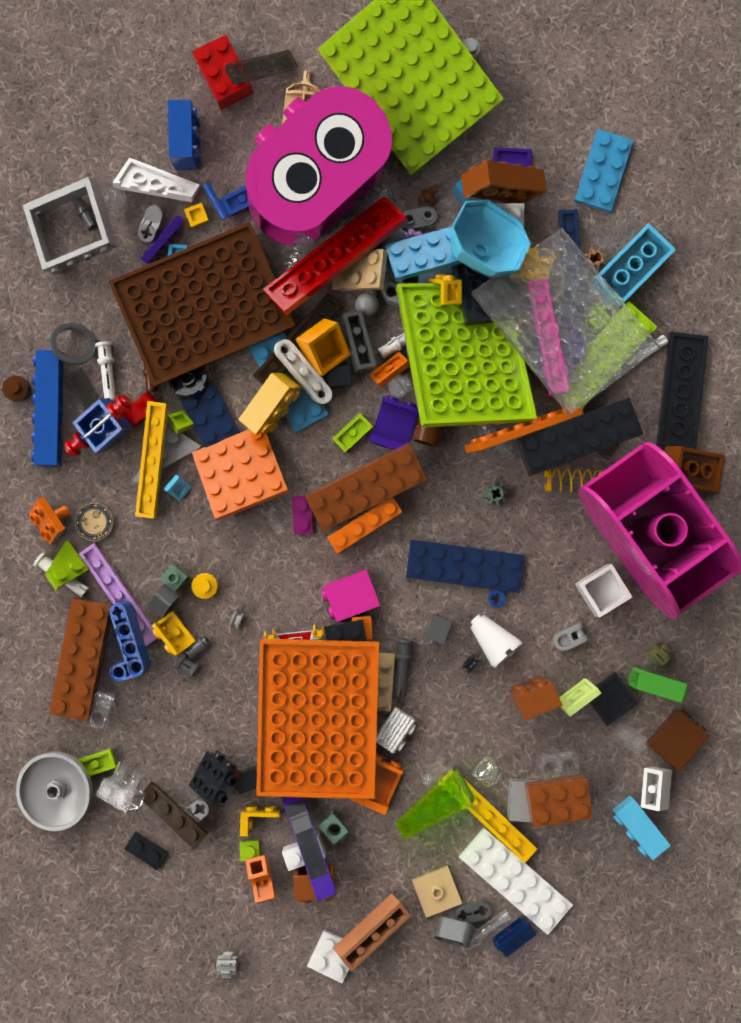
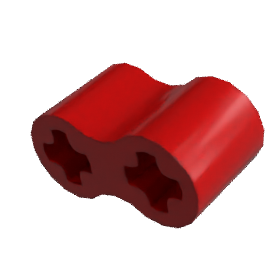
M149 391L142 394L131 404V411L122 412L125 419L132 426V429L146 420L147 401L157 402Z

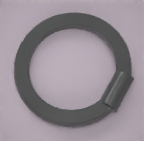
M72 322L61 324L53 330L50 336V347L53 353L65 363L72 365L84 364L91 360L95 354V339L91 332L83 325ZM65 330L80 332L89 342V352L84 357L77 359L65 356L57 347L56 338L58 334Z

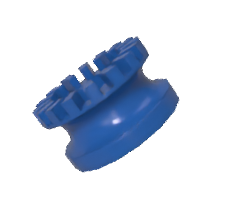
M494 590L489 593L488 602L491 606L499 608L504 605L506 598L503 592ZM498 593L502 601L494 604V600L491 598Z

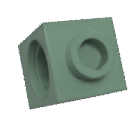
M172 564L160 580L176 592L181 589L190 575L176 564Z
M335 810L319 822L318 827L333 845L337 841L341 843L347 838L349 827ZM336 824L340 827V830L332 832L330 826Z

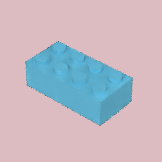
M648 223L595 276L591 284L618 309L676 249Z

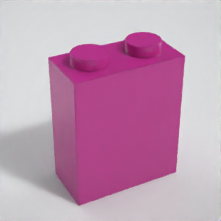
M367 569L323 586L324 590L321 591L324 600H329L331 608L328 610L331 618L336 619L337 622L380 606Z

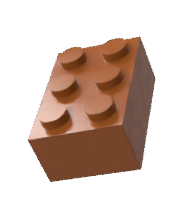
M541 675L531 678L530 683L523 685V682L512 686L513 689L509 691L517 713L524 720L563 706L554 683L545 677L541 678Z
M583 774L525 783L530 821L534 828L593 819L588 782Z

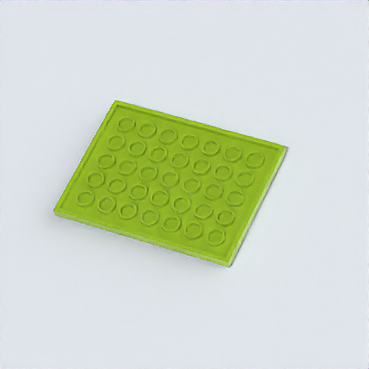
M373 0L317 49L345 87L357 89L367 94L383 110L391 129V149L411 176L504 101L501 94L432 0Z
M397 284L396 291L421 427L522 423L537 419L520 338L515 327L516 320L465 325L460 304H441V284Z

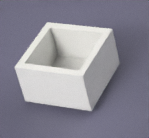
M612 564L604 565L575 583L595 617L600 618L632 598V595Z

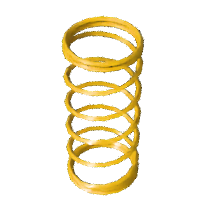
M558 468L554 469L552 475L551 469L545 471L544 476L545 478L546 476L548 477L547 484H544L546 492L552 491L551 478H553L556 470H558L560 478V492H562V479L566 470H568L570 475L571 493L573 489L572 478H574L577 470L580 474L581 487L583 486L582 474L579 469H576L573 476H571L570 470L566 468L562 478ZM587 469V470L584 472V474H583V479H584L585 474H586L587 471H589L590 477H591V480H592L593 478H595V475H596V473H597L598 471H599V473H598V475H599V474H601L604 470H599V469L596 470V472L594 473V476L592 477L591 471H590L589 469Z

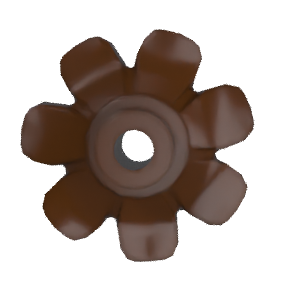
M438 185L431 186L428 190L424 189L417 198L419 202L427 200L431 206L435 205L437 200L434 196L438 193Z

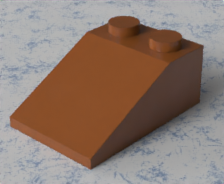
M665 446V453L676 463L694 489L720 492L725 455L682 446Z

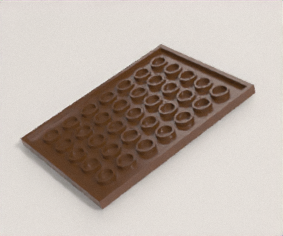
M251 222L242 224L109 281L154 387H158L296 327L291 314L289 313L286 316L263 290L275 280V277Z

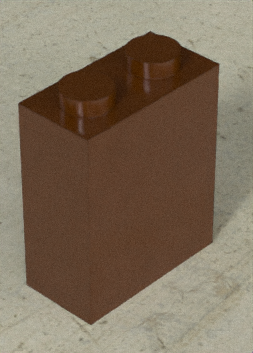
M675 708L647 740L646 744L680 772L710 736L705 733L707 729L703 725L690 720L692 716L684 709L680 711Z

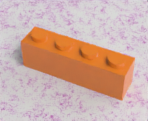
M391 497L327 538L338 554L401 514L402 510L395 499Z

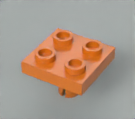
M44 496L37 499L29 512L31 522L38 526L42 538L48 541L50 545L56 542L65 530L60 520L70 516V512L65 505L53 511Z

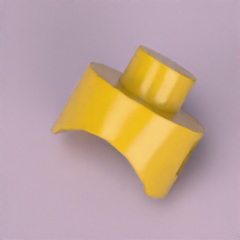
M201 573L193 579L192 591L197 597L208 599L218 592L219 582L214 575Z

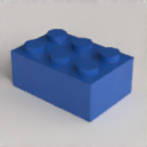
M168 100L169 158L175 170H198V164H201V153L198 152L197 146L201 145V137L197 127H200V115H197V107L193 106L191 100Z

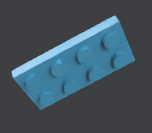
M597 129L574 202L611 212L632 147V139Z
M451 227L384 245V249L388 251L387 258L395 281L461 264L462 262L453 255L451 250Z

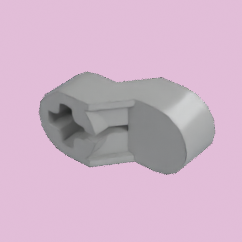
M160 205L149 206L140 223L138 235L144 242H150L158 235L165 216L164 209Z
M199 798L184 810L196 822H199L209 813L211 807L203 798Z

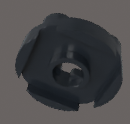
M202 367L169 381V385L178 398L191 399L205 393L208 375ZM187 377L193 379L190 383L184 382L188 379Z

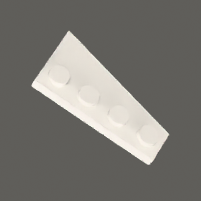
M131 158L128 159L113 181V188L187 202L194 200L200 187L197 183Z

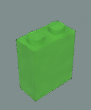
M634 666L632 667L627 685L680 703L686 698L688 693L686 683Z

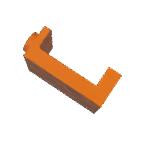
M376 753L375 799L350 798L349 800L386 815L388 805L399 779L404 773V769L401 768L402 765L394 760L387 762L383 760L384 756Z

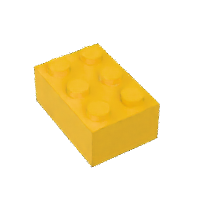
M271 373L238 420L255 434L273 432L279 424L277 423L279 419L288 413L289 405L292 401L295 402L299 398L302 386L286 373Z

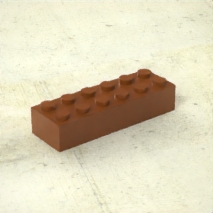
M408 442L307 493L305 498L320 527L325 531L427 480V477Z
M81 598L71 599L50 705V715L89 721L93 718L112 621L109 610L113 604Z

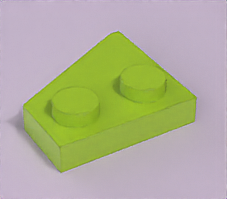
M67 540L46 571L45 576L54 589L58 590L87 573L89 569Z

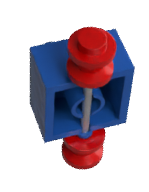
M117 395L115 397L117 402L115 403L110 398H99L72 422L79 432L73 435V441L67 440L65 442L66 452L71 456L78 457L81 455V448L87 449L91 447L95 453L106 452L132 429V426L122 414L123 411L129 412L132 410L131 400L125 395Z

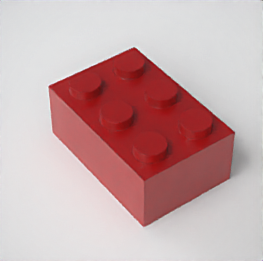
M227 35L192 51L194 59L220 110L254 93L252 84Z

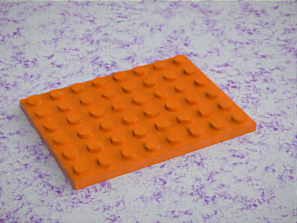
M260 639L256 796L375 799L379 642Z

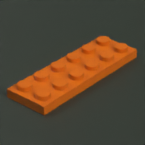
M573 406L552 411V413L540 415L534 421L522 422L488 433L485 436L471 439V444L464 447L466 453L483 450L583 414L581 407L573 409Z

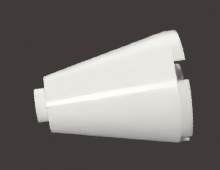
M478 615L470 622L472 624L470 628L494 669L503 664L523 644L521 640L485 615L482 617Z

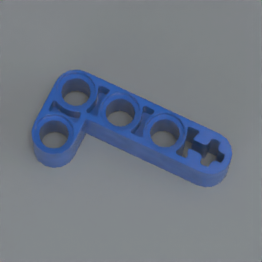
M123 600L113 604L109 610L124 658L123 661L110 668V676L114 681H123L137 677L148 671L151 666L134 608L129 601ZM125 625L129 627V633L125 630ZM131 643L135 646V651L131 649ZM137 662L141 664V669L137 667ZM119 667L123 669L124 675L120 673Z

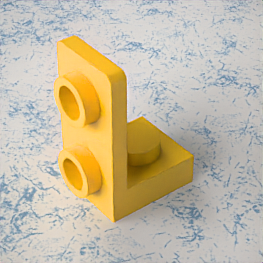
M435 274V277L429 278V282L441 284V304H462V280L455 279V275Z
M255 805L246 806L240 814V836H248L250 830H253L254 819L250 817H280L281 809H277L276 806H265V809H257Z

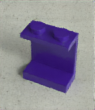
M392 396L383 397L369 443L390 450L408 443L419 413L418 408H416L417 405L411 402L400 403L398 402L399 399Z

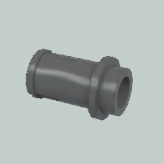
M206 636L199 637L198 641L185 649L191 659H194L205 649L208 650L211 643Z

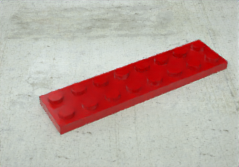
M382 197L263 290L287 316L405 225L408 219L387 198Z

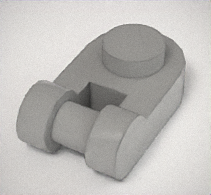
M582 622L557 632L553 637V645L557 649L565 651L588 641L589 638L582 629ZM576 632L578 638L573 640L571 633Z

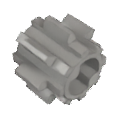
M224 952L222 956L217 957V975H222L224 979H231V976L237 975L238 956H233V952Z

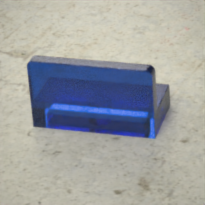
M521 915L495 935L492 941L498 951L501 950L504 956L508 957L533 938L536 932L525 917Z

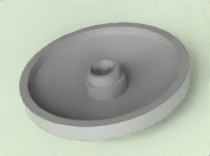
M46 752L31 759L21 770L16 784L17 802L24 816L35 826L47 831L65 830L78 823L88 812L93 797L92 781L83 764L73 756L63 752Z

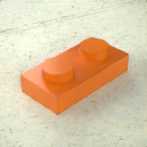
M398 352L369 375L380 388H383L410 367V363Z

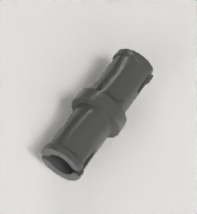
M83 197L72 200L77 209V215L83 219L88 231L96 230L98 224L92 214L91 207L87 206Z

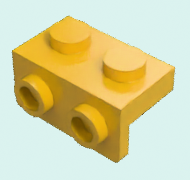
M174 610L152 625L154 635L159 640L162 639L166 644L164 647L170 655H179L197 641Z

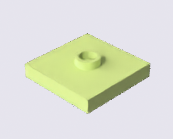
M584 678L559 697L563 705L560 708L571 717L599 696L601 692L594 684Z

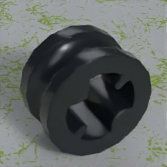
M473 654L461 666L463 669L467 668L468 673L472 672L480 663V660H476Z

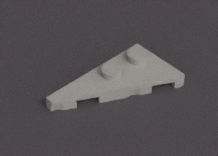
M170 426L165 433L161 470L199 450L202 446L183 433L176 434ZM140 470L133 479L136 483L139 482Z

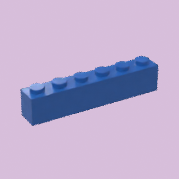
M36 350V356L33 357V365L36 369L33 375L35 393L32 396V401L35 405V412L32 414V422L34 424L32 442L34 443V450L31 453V459L36 466L62 467L64 362L58 359L52 350Z

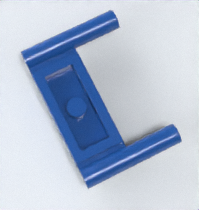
M209 182L203 185L221 220H225L249 208L246 186L218 199Z

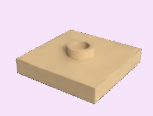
M448 865L412 879L426 918L462 904Z

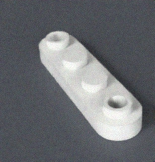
M286 339L277 342L274 347L275 355L316 403H328L332 398L330 387L296 346ZM282 347L286 348L285 354L281 352ZM319 391L323 393L322 398L318 396Z

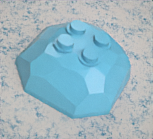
M489 199L465 201L450 228L453 255L472 270L489 278H500L517 273L531 245L522 222Z

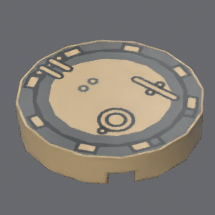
M86 504L76 515V530L80 536L87 540H102L110 535L113 529V514L109 508L102 504Z

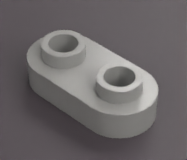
M429 206L404 211L403 214L406 217H411L412 221L407 222L402 228L408 231L409 229L415 230L432 226L436 222L437 213L434 208ZM429 213L431 217L425 218L424 214Z

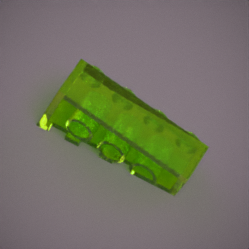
M455 764L395 822L404 841L473 804L475 797L457 765Z

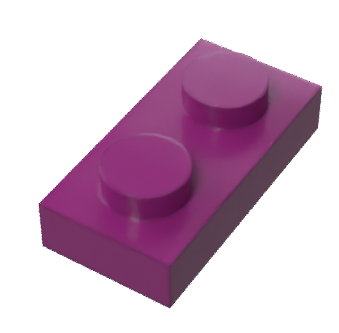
M306 496L292 497L294 535L313 534L312 510L305 498Z

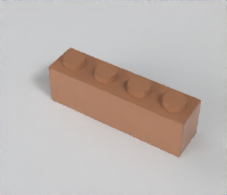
M391 893L338 942L333 949L352 972L411 915Z

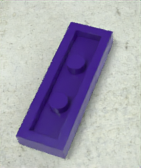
M176 215L139 259L145 264L148 262L152 263L158 257L156 252L161 247L164 249L170 243L169 237L173 233L177 234L183 228L181 223L184 220L179 215Z

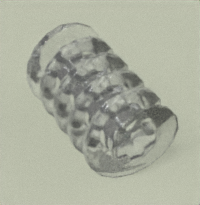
M379 183L378 188H372V193L367 191L366 197L361 195L359 197L360 202L357 199L353 200L356 214L359 216L382 197L388 200L391 199L394 203L396 202L395 197L386 185Z
M297 233L295 238L298 241L292 242L295 248H290L289 251L292 255H287L289 262L284 263V266L287 268L284 270L287 271L311 253L310 249H316L317 247L312 243L317 241L309 236Z
M485 424L477 431L480 432L478 437L497 431L499 425ZM514 440L511 442L506 441L488 449L495 448L493 455L501 454L498 460L502 461L515 449L513 448L515 442Z

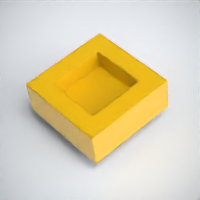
M202 203L184 209L192 229L209 223Z

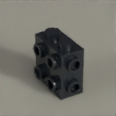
M206 751L188 786L210 805L224 808L242 772L236 768V763L225 759V754L219 751H215V753Z

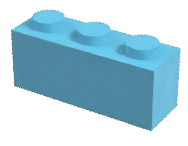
M628 796L612 809L616 814L613 818L620 826L624 824L628 829L625 833L632 842L636 840L640 846L637 848L644 857L648 855L654 860L671 846L631 796Z

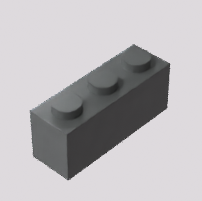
M362 311L343 314L340 323L346 344L351 353L349 357L354 375L373 371L376 367V362Z

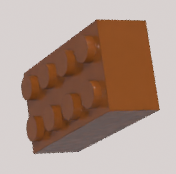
M492 159L482 161L480 165L469 168L467 172L461 175L464 198L489 199L492 202L526 203L547 192L544 170L537 169L535 166L524 167L521 164L511 165L507 162H493Z

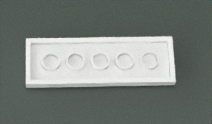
M485 827L481 829L459 855L461 860L547 935L573 906L567 898L528 864L520 860Z

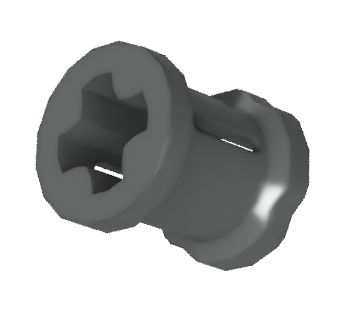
M183 654L174 668L176 670L180 669L191 679L200 664H195L186 658V654Z

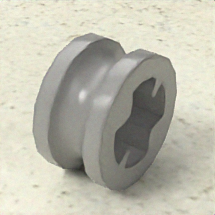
M235 610L229 627L235 626V629L238 630L244 614H238V611Z

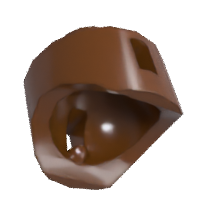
M10 376L5 379L2 385L3 394L13 402L24 401L31 395V384L20 376Z

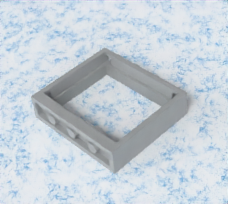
M86 177L23 205L41 267L44 271L51 274L61 273L64 268L78 266L81 261L92 260L96 255L109 253V250L118 247L98 181L90 177ZM88 194L102 240L51 260L38 215Z

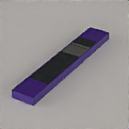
M282 797L317 901L320 902L337 895L303 798Z

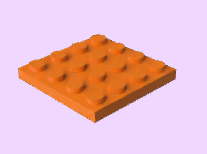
M249 429L214 445L192 452L216 521L289 492L266 433L255 434Z

